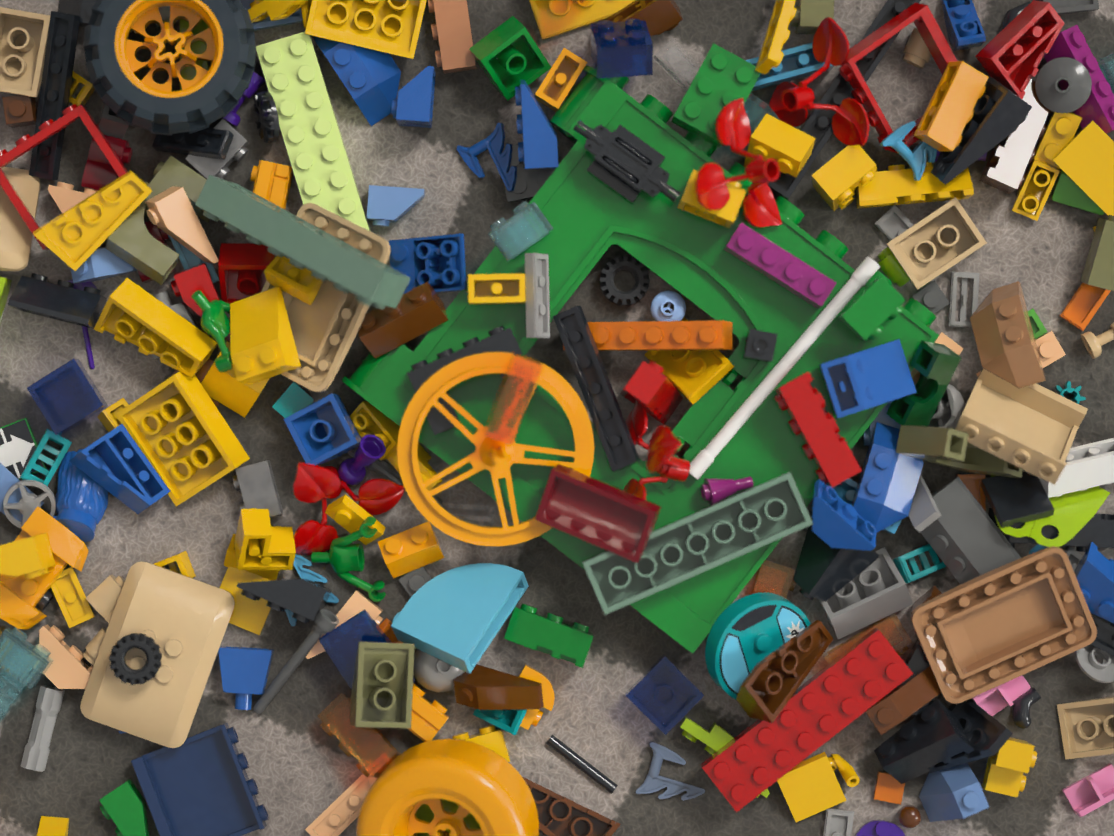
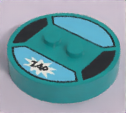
M760 592L738 599L720 614L708 635L705 661L709 675L717 686L736 700L742 683L754 667L811 624L802 610L789 600L774 593Z

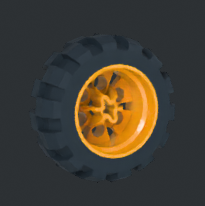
M97 0L92 7V15L88 25L85 26L84 33L85 65L93 87L104 104L117 117L131 126L151 131L152 134L172 136L174 133L184 132L191 134L209 128L211 123L221 117L225 118L238 105L239 99L244 91L248 89L254 72L256 44L254 27L248 10L244 8L240 0ZM170 6V23H163L158 8ZM180 19L186 20L189 23V28L182 33L177 32L173 28L174 23ZM203 20L209 28L194 36L192 30ZM151 23L159 24L161 32L157 36H149L146 33L147 26ZM131 29L145 37L144 43L128 39ZM196 41H202L206 44L207 49L202 54H195L191 51L192 44ZM168 42L170 45L177 43L175 46L176 53L167 52L163 54L166 50L165 43ZM141 49H147L151 52V57L146 62H140L136 59V53ZM180 56L183 57L179 62L175 63V60ZM206 60L212 62L209 71L197 65L196 61ZM149 67L151 70L140 81L134 73ZM185 67H193L197 74L194 79L185 80L181 77V71ZM157 71H165L168 73L169 79L164 84H157L153 80L154 74ZM173 78H179L182 90L172 92Z

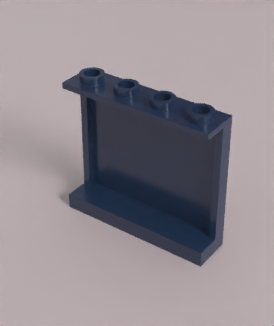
M228 723L188 737L180 747L169 748L165 746L131 760L160 836H242L258 829H264L267 826L265 821L269 820L268 813L264 804H258L255 796L259 794L258 787L253 778L250 780L245 770L249 768L248 761L244 753L239 754L235 744L239 742L238 735L234 727L229 728Z

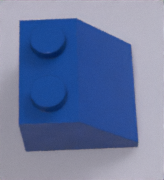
M427 66L398 91V99H392L391 115L396 119L399 126L432 128L436 77L434 66Z
M332 393L284 419L307 464L318 466L357 448L361 441L338 394Z

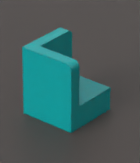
M293 382L272 408L284 418H287L311 405L314 399L296 382Z

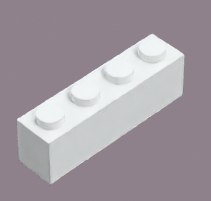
M1114 438L1070 448L1065 461L1067 464L1055 485L1039 478L1048 498L1114 483Z

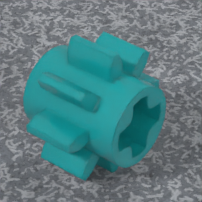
M1070 381L1065 382L1064 389L1058 385L1054 386L1057 394L1063 397V393H1072L1071 401L1077 404L1080 401L1086 400V397L1079 394L1082 387L1071 388Z

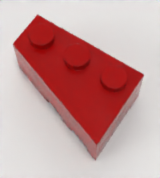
M1033 0L976 55V58L991 77L1023 99L1026 93L1024 91L1031 77H1035L1039 70L1037 67L1044 54H1048L1065 23L1050 2Z

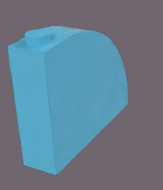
M477 563L456 567L424 584L409 599L401 612L395 615L391 627L397 640L408 644H415L414 648L470 674L529 585L522 571L505 565Z

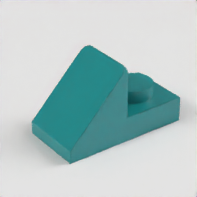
M475 709L473 715L516 735L527 710Z

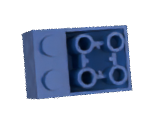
M521 80V86L515 87L516 106H522V114H517V134H523V142H518L519 162H524L525 169L558 167L557 134L525 80Z
M464 234L389 240L391 250L390 267L411 278L403 294L426 282H429L437 294L467 290Z
M900 339L819 365L836 418L916 393Z

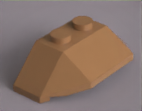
M1017 281L993 289L970 317L983 369L1011 383L1018 389L1045 381L1020 282Z

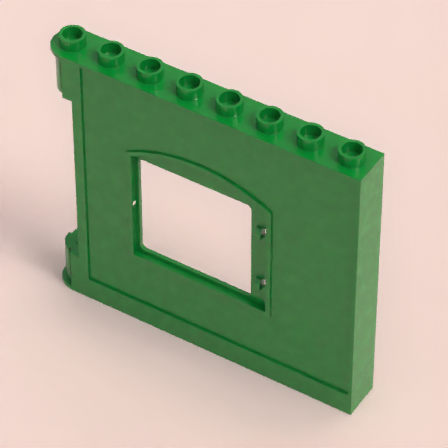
M603 60L596 70L588 65L584 67L583 72L586 75L549 121L561 134L572 141L574 146L473 275L525 274V253L548 254L551 323L554 319L553 316L559 313L608 248L615 244L627 251L714 320L732 322V334L739 340L737 348L728 358L734 368L695 404H692L672 430L673 435L682 443L672 456L679 458L675 454L687 442L691 446L681 459L688 460L691 463L848 282L855 270L841 260L849 249L835 236L825 230H822L814 239L801 229L798 224L805 215L795 205L781 196H778L775 200L782 224L777 226H752L745 217L743 200L734 223L730 228L677 208L692 171H699L706 163H716L710 157L717 147L689 131L683 137L667 125V122L674 115L673 112L650 94H647L641 103L637 102L623 91L630 81L629 78L614 65ZM581 120L593 130L597 126L602 125L611 132L616 131L619 125H622L665 156V160L659 167L669 173L667 184L681 192L677 199L673 202L661 192L652 198L641 191L632 204L590 174L587 169L594 161L595 156L584 149L586 138L573 130L578 121ZM734 162L728 171L721 167L725 179L745 174V167L738 162ZM748 179L737 181L742 184L741 189L746 190L744 198L749 194L747 188L753 183ZM740 223L745 224L836 282L835 287L821 308H815L724 250ZM877 270L715 457L714 462L698 480L689 473L684 482L668 479L666 483L651 482L644 485L646 500L661 506L653 531L711 506L708 501L703 500L700 487L704 484L705 478L737 480L751 476L754 486H757L784 473L791 472L805 507H807L814 498L815 482L819 480L815 470L819 469L814 459L809 461L801 447L805 442L800 434L795 436L788 424L791 417L787 410L782 412L774 399L778 395L776 389L809 371L813 378V381L810 382L812 387H815L821 393L825 401L826 412H830L840 430L838 432L840 437H844L851 450L887 402L836 418L819 365L900 339L911 373L914 368L910 363L921 341L934 343L939 337L936 332L929 328L937 317L920 302L910 297L903 306L905 309L894 320L890 321L887 318L881 324L884 330L875 339L869 340L867 338L861 341L838 316L877 277L883 276L891 285L893 284L884 274ZM467 282V290H461L446 309L448 321L431 329L414 352L405 343L376 359L369 352L351 377L348 379L344 376L341 381L400 426L406 408L416 393L407 374L413 371L412 365L423 360H427L428 364L438 360L437 354L450 348L453 349V352L459 351L464 348L462 343L478 337L479 341L490 337L488 333L490 330L502 325L505 330L511 328L524 356L538 338H526V304L470 305ZM749 329L778 334L773 362L768 363L743 358ZM500 373L474 376L448 389L449 397L488 431L497 428L511 401ZM739 373L743 377V379L736 386V388L732 390L729 387V385L734 381V379L737 377V374ZM537 384L538 390L531 397L514 436V441L517 444L574 451L573 431L565 411L547 390ZM526 395L517 399L505 424L513 426ZM455 409L461 424L473 435L478 429ZM425 417L418 441L451 466L475 452L476 446L457 427L434 435L429 421ZM590 421L594 437V459L590 477L624 490V487L632 478L637 479L639 482L641 478L660 476V473L649 472L646 467L647 461H642L641 459L636 464L617 472H612L595 425ZM524 451V458L574 461V457ZM468 462L456 469V471L462 474L472 469L473 466L471 462ZM513 463L510 466L518 519L522 522L536 516L551 470L555 466ZM483 469L467 478L497 502L489 470ZM500 478L498 482L505 509L511 512L506 478ZM748 489L739 490V491H737L735 494H733V495H731V496H729V497H732V496H734V495H736V494H738V493H741V492H743V491H745V490H748ZM552 528L540 535L584 570L582 561L608 551L556 528ZM782 538L629 605L693 654L709 634L720 614L733 603Z

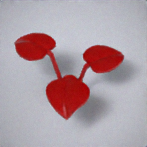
M826 17L819 24L812 45L815 59L819 62H824V65L807 79L800 81L798 86L790 81L780 83L773 92L764 115L767 113L792 127H796L806 121L808 116L807 109L833 110L837 112L832 118V129L837 139L846 145L864 146L869 135V120L864 107L858 101L851 98L844 99L840 107L837 105L813 103L815 98L814 92L811 88L807 87L810 82L829 69L830 64L840 66L849 55V41L846 34L832 18Z
M744 98L733 100L722 108L717 117L716 134L718 140L724 146L730 145L732 152L754 161H751L746 166L744 175L726 179L724 178L723 169L718 164H704L699 169L696 177L697 200L707 210H719L730 199V193L726 184L748 179L753 183L747 188L749 194L743 200V210L747 221L754 227L781 225L782 221L776 201L767 184L777 180L779 177V165L772 158L763 159L762 155H754L741 150L750 141L751 128L744 108Z
M636 403L625 422L634 445L638 444L649 451L646 462L647 470L653 473H660V476L641 478L639 482L637 479L632 478L626 484L623 491L646 500V489L644 487L646 483H666L668 479L684 482L690 472V463L688 460L672 456L682 443L667 426L659 425L650 437L649 445L642 440V436L648 427V419L644 407Z
M299 462L293 483L294 495L299 501L305 503H315L322 499V520L320 523L309 520L298 527L293 537L296 553L312 555V552L328 551L331 542L338 538L336 528L326 525L327 514L325 511L327 509V498L333 499L338 497L342 489H344L354 501H359L358 505L370 515H379L389 511L400 501L405 490L404 486L387 479H371L361 485L358 495H356L347 486L346 482L340 480L335 467H320Z

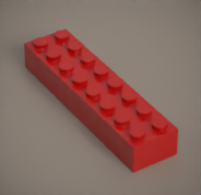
M874 628L802 684L773 723L756 720L700 765L734 810L738 812L904 682L913 672L880 630Z

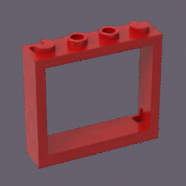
M912 4L850 48L848 58L839 67L842 77L849 81L854 89L852 91L853 97L864 107L869 124L878 132L879 143L892 133L893 130L855 62L914 22L943 75L948 63L957 61L928 5ZM923 116L915 121L916 125L902 140L907 147L919 140L914 134ZM889 146L883 147L886 151L888 150V151H892V152L898 153V152H897L894 148H892V147H889Z
M76 104L69 106L62 111L63 117L55 122L53 119L44 122L38 127L40 131L32 137L29 134L21 137L15 142L16 147L8 152L6 149L0 151V185L32 234L33 231L40 227L1 168L72 122L81 118L119 177L128 172L87 108L82 104L78 107ZM35 237L43 250H49L46 245Z

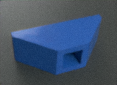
M941 0L947 36L952 50L957 51L980 47L986 41V36L972 0Z
M820 479L815 482L812 531L831 548L873 550L876 545L877 532L874 525L870 521H865L851 504L844 502L831 486H827Z

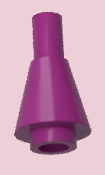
M751 476L737 480L705 478L704 484L700 488L703 500L708 501L710 505H714L739 490L752 488L754 484Z

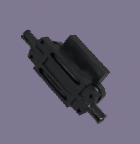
M579 120L573 130L586 138L584 149L595 156L587 171L633 204L641 191L652 198L661 192L673 202L680 195L681 192L667 184L669 173L659 167L665 160V156L622 125H619L616 131L614 130L613 132L602 125L597 126L593 130Z

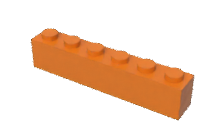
M729 321L587 322L598 351L732 350V322Z

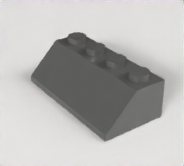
M959 477L931 494L942 516L920 533L960 584L1021 558Z

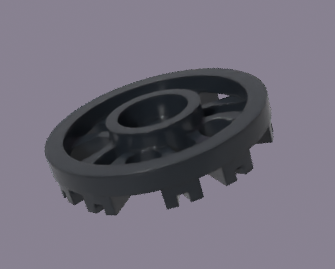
M262 91L254 96V112L257 113L259 118L255 122L257 124L256 127L259 129L260 138H264V143L277 142L279 138V119L272 95L268 91Z

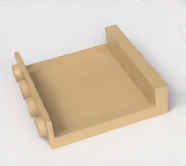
M982 369L955 430L968 433V443L1055 485L1067 464L1065 462L1088 409L1038 384L1018 389L1011 383Z

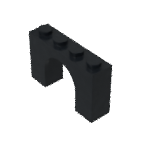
M503 325L490 330L488 332L490 337L479 341L478 337L472 338L462 343L464 348L459 351L453 352V349L450 348L437 354L438 360L428 364L427 360H423L412 365L413 371L407 374L415 392L438 370L463 357L484 352H508L522 355L511 328L505 330ZM500 373L512 399L522 377ZM527 379L518 399L527 395L533 381ZM440 396L437 401L460 422L455 409ZM434 405L426 415L434 435L456 427Z

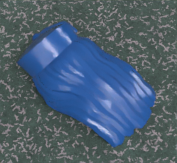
M79 449L77 452H67L61 461L55 497L58 516L53 518L74 533L80 540L89 542L94 539L96 525H98L107 509L108 491L69 461L83 450Z

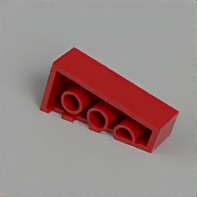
M652 360L648 364L643 361L620 394L633 404H641L646 413L665 425L683 400V397L669 379L662 374L664 369Z
M808 371L776 389L778 395L774 399L782 412L787 410L791 420L788 421V424L794 435L800 434L805 444L801 447L808 460L814 459L819 469L815 470L818 478L824 484L828 483L829 486L834 487L862 470L844 437H840L838 433L840 430L830 412H826L825 401L821 393L815 387H812L810 382L813 381V378Z

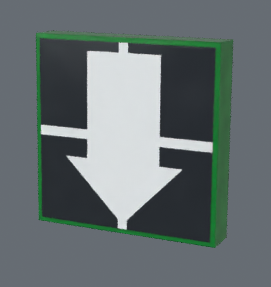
M23 418L0 428V463L19 480L22 479L20 476L38 445L28 418ZM40 459L36 460V464L47 469L45 462ZM32 468L30 473L36 474L38 471Z

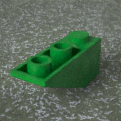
M131 779L99 800L102 804L100 810L108 820L112 819L118 827L115 829L118 836H149L146 801Z

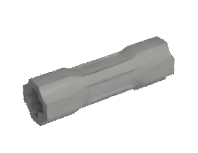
M46 685L40 686L36 702V712L28 743L25 746L21 767L39 772L45 771L50 752L49 746L65 690Z

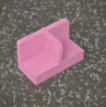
M1023 675L971 699L991 716H994L1006 706L1011 707L1013 701L1031 687Z
M1109 763L1062 789L1077 816L1082 817L1114 799V768L1112 764Z

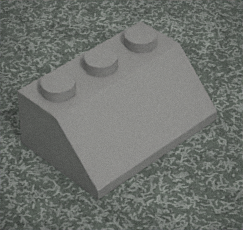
M885 547L875 551L880 555L876 561L826 602L818 599L838 639L913 604L906 583Z

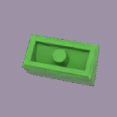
M1061 171L1054 185L1052 200L1098 215H1104V212Z

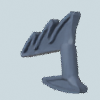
M655 742L649 743L653 750V758L644 783L635 790L637 794H650L667 787L663 793L658 795L660 800L687 791L681 796V799L684 801L705 793L703 788L660 776L659 772L663 759L685 765L686 761L665 746Z

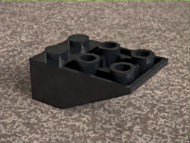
M308 579L242 582L236 586L243 589L241 595L255 601L263 598L268 601L266 606L279 612H285L288 609L294 612L293 618L306 624L310 623L311 620L315 621L319 611L324 609L332 591Z

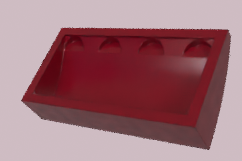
M558 464L551 470L535 520L638 563L652 534L661 506Z

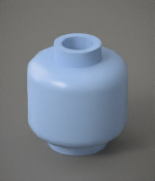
M662 291L651 302V317L654 321H681L686 313L685 300L675 291Z

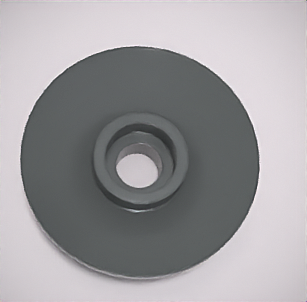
M1067 57L1056 58L1046 63L1040 69L1035 82L1036 94L1040 102L1047 109L1057 113H1069L1079 109L1089 98L1092 88L1091 77L1086 67L1079 61ZM1060 80L1068 81L1069 86L1066 90L1058 88Z

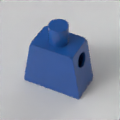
M221 646L218 653L223 692L236 693L235 709L251 710L252 694H263L265 692L274 649Z

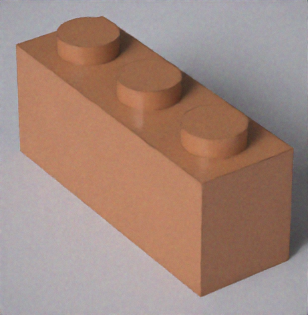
M428 0L429 13L435 12L436 23L431 24L433 40H439L440 50L435 51L437 67H443L444 74L477 69L475 57L469 50L473 46L467 0Z

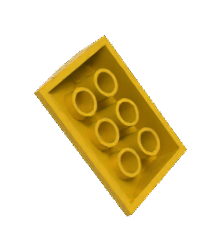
M312 0L305 34L414 59L427 0Z
M179 371L115 414L169 488L170 492L168 495L176 507L250 459L196 375L190 377Z

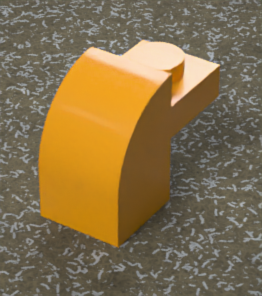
M525 664L519 677L541 683L543 707L551 711L554 705V689L550 680L540 671ZM526 709L527 712L520 726L526 730L531 725L536 727L544 712L539 709Z

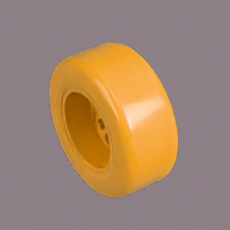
M437 739L420 743L407 749L385 768L371 786L362 802L357 821V836H417L416 833H428L430 836H539V818L535 800L527 783L506 759L493 750L474 742L460 739ZM441 799L459 804L455 813L445 811ZM422 804L428 805L433 811L435 817L431 822L417 818L416 812ZM471 813L481 828L469 829L465 824L464 817Z

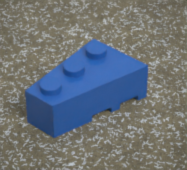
M123 424L69 460L137 514L170 492Z
M1091 541L1074 573L1090 613L1114 623V560L1111 558L1108 560L1097 550L1098 547Z

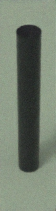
M551 735L547 740V745L609 793H613L618 786L616 783L554 735Z

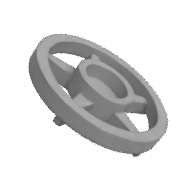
M22 480L12 485L6 492L3 509L7 519L16 527L21 528L37 506L41 508V501L47 496L51 501V512L49 515L53 517L56 510V500L53 492L45 484L36 480ZM24 486L38 487L44 493L39 496L27 493ZM20 487L22 497L19 502L8 503L11 493ZM9 509L19 510L23 515L22 522L16 520Z

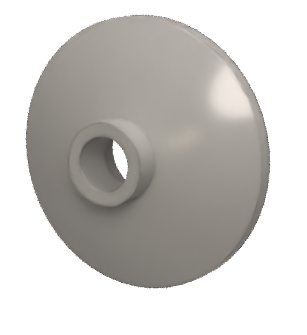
M1091 644L1075 651L1079 667L1089 678L1101 683L1114 682V656Z

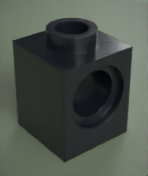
M749 329L743 358L768 363L773 362L778 334Z

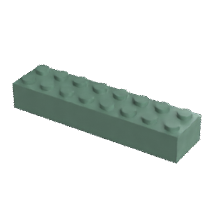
M209 175L195 204L204 210V216L218 222L219 220L225 223L224 227L231 231L247 235L246 239L255 244L267 246V250L277 256L289 258L291 264L301 269L307 268L311 270V275L323 281L328 280L334 283L333 287L347 294L350 292L356 295L355 299L366 305L371 306L372 304L383 310L385 306L396 308L411 279L237 183Z
M787 472L652 531L638 563L610 551H605L582 561L606 615L808 527L813 523L791 472Z

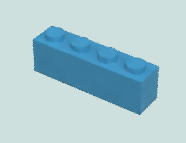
M813 42L782 50L781 52L784 55L777 68L773 67L766 75L761 73L752 91L777 85L785 81L807 77L819 70L824 65V62H819L815 59L812 48ZM759 57L745 61L757 66ZM830 64L829 69L826 71L832 70L834 66Z

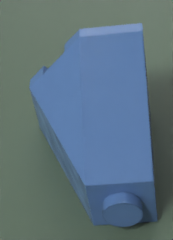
M968 763L929 773L919 794L929 822L963 819L989 808L979 781Z

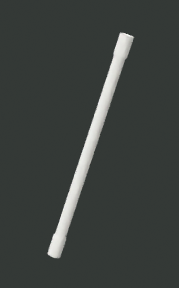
M868 256L853 272L848 282L710 443L691 461L689 473L698 480L714 462L715 457L857 291L876 273L880 266Z

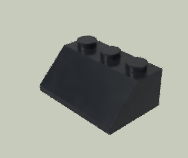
M32 273L30 278L21 277L8 300L7 305L19 311L94 329L105 307L107 298L100 295L101 290L87 286L84 287L83 291L74 289V283L58 280L57 284L47 282L48 277Z

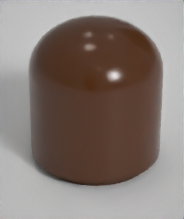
M905 805L899 810L898 819L904 827L914 828L920 823L921 814L915 806Z

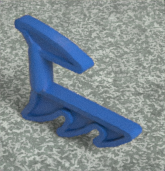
M497 123L493 133L471 147L457 145L460 156L470 170L479 178H484L485 174L476 156L489 150L507 190L514 191L517 167L511 166L510 168L512 144H506L503 151L505 142L503 123Z

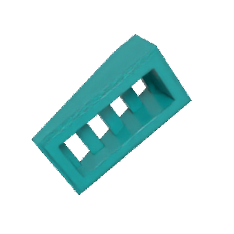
M46 428L20 478L36 480L48 486L72 442ZM48 439L61 445V449L57 450L46 444ZM45 449L56 455L55 460L41 454V451ZM40 459L51 465L50 469L47 470L36 464V460ZM33 468L46 475L45 479L42 480L31 474V469Z
M930 544L892 559L906 584L946 567L944 562L940 563L936 552ZM925 551H929L934 566L930 567L924 553ZM918 555L924 569L922 571L919 570L914 556ZM905 560H908V563H909V565H910V567H911V570H912V572H913V575H911V572H910V570H909V568H908V565H907V563H906Z

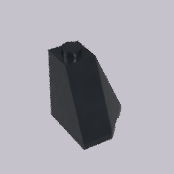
M810 525L793 580L801 587L799 592L810 600L817 598L826 602L876 561L880 555L874 550L831 548L812 531V525Z

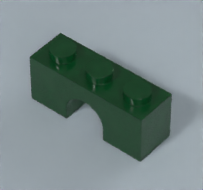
M922 340L910 363L913 368L921 373L915 385L916 393L893 400L886 414L900 425L928 427L962 357L943 344Z

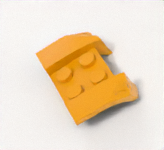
M37 506L21 527L22 531L14 541L47 533L56 565L47 567L49 573L25 579L24 574L16 577L0 574V618L12 626L23 630L32 628L47 617L35 606L68 564L82 571L88 555V548L85 543L39 506Z

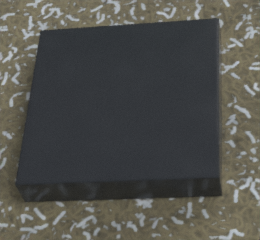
M1025 470L1022 472V478L994 476L981 479L980 486L1001 528L1054 514L1055 509L1039 478Z

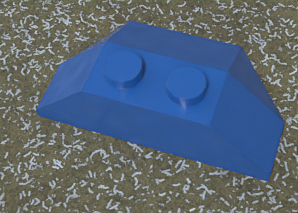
M312 36L371 126L391 114L392 99L397 98L401 71L390 54Z
M879 422L875 424L851 504L865 521H870L874 525L877 532L909 515L924 464L920 459L896 453L900 429Z

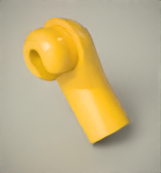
M831 754V757H828L833 771L838 769L849 787H855L859 784L860 779L857 773L839 754Z

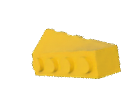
M926 162L925 170L919 181L914 180L912 169H905V165L888 166V171L878 172L876 167V172H874L875 178L865 186L860 184L856 187L857 209L951 201L955 197L958 200L968 199L974 195L969 169L967 167L950 182L944 184L931 173L933 167L932 163Z
M128 278L109 296L94 327V330L100 333L107 331L115 335L114 340L122 344L128 341L138 346V351L147 356L154 354L160 357L161 363L190 377H193L207 362L217 345V342L208 334L198 329Z

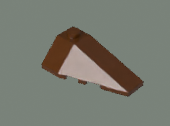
M820 620L810 624L760 661L742 683L736 700L750 718L773 723L831 644L833 637Z

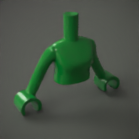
M198 290L191 297L203 311L201 328L217 342L222 355L215 359V365L218 371L226 372L232 369L233 364L230 352L224 341V338L230 333V319L225 314V312L230 314V304L221 300L209 302L204 294Z
M370 516L365 518L359 530L345 537L334 539L331 542L329 552H312L311 560L312 563H330L338 577L367 591L372 601L380 602L384 599L386 593H379L376 590L383 589L385 586L383 581L379 580L371 585L349 573V571L362 572L364 569L365 556L363 545L361 543L353 544L352 542L361 537L371 538L375 535L377 529H371L368 526L374 525L376 519Z

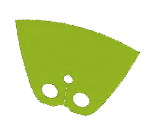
M1096 486L1084 491L1063 494L1059 497H1050L1049 500L1055 509L1054 514L1025 522V525L1019 529L1010 526L1001 528L997 518L996 521L1000 530L1007 535L1017 538L1027 536L1033 538L1040 545L1060 547L1070 541L1088 523L1105 502L1110 492ZM1045 525L1055 526L1059 531L1058 537L1055 539L1045 538L1041 533L1042 527Z

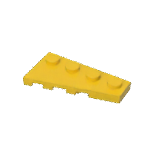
M130 170L33 231V235L76 271L147 198L152 189Z

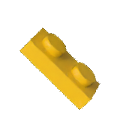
M346 494L330 503L325 511L328 516L349 533L359 530L365 518L373 517ZM376 520L374 525L368 526L371 529H377L373 537H361L358 539L364 545L383 535L386 527L378 520Z
M70 567L63 570L51 585V589L68 627L72 628L94 618L95 615L86 599L74 568Z

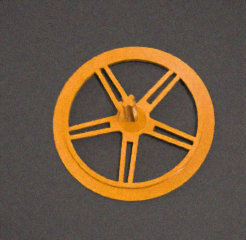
M484 352L451 362L434 373L417 390L409 402L401 421L397 442V459L400 476L409 498L418 511L432 525L445 534L463 542L482 546H507L526 542L553 528L535 520V517L522 523L518 522L510 466L513 463L557 466L560 464L590 477L594 459V437L588 413L581 399L560 374L538 360L524 355L508 352ZM505 373L521 376L522 379L497 428L492 431H488L445 393L459 382L482 374ZM527 379L533 382L511 427L505 423ZM537 384L547 390L565 411L573 431L574 451L517 444L514 441L516 431ZM440 396L478 429L473 435L437 401ZM434 405L476 446V450L423 481L417 457L418 438L424 419ZM524 451L574 457V461L524 458ZM471 462L472 469L428 491L427 486L466 463ZM483 469H487L491 473L503 527H485L465 522L447 512L432 496ZM500 478H506L513 525L511 526L507 524L498 482Z

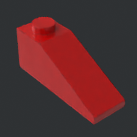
M205 262L173 275L175 280L171 282L176 297L181 296L183 302L200 317H202L203 311L191 297L194 292L200 290L209 302L220 300ZM230 333L224 338L229 343Z

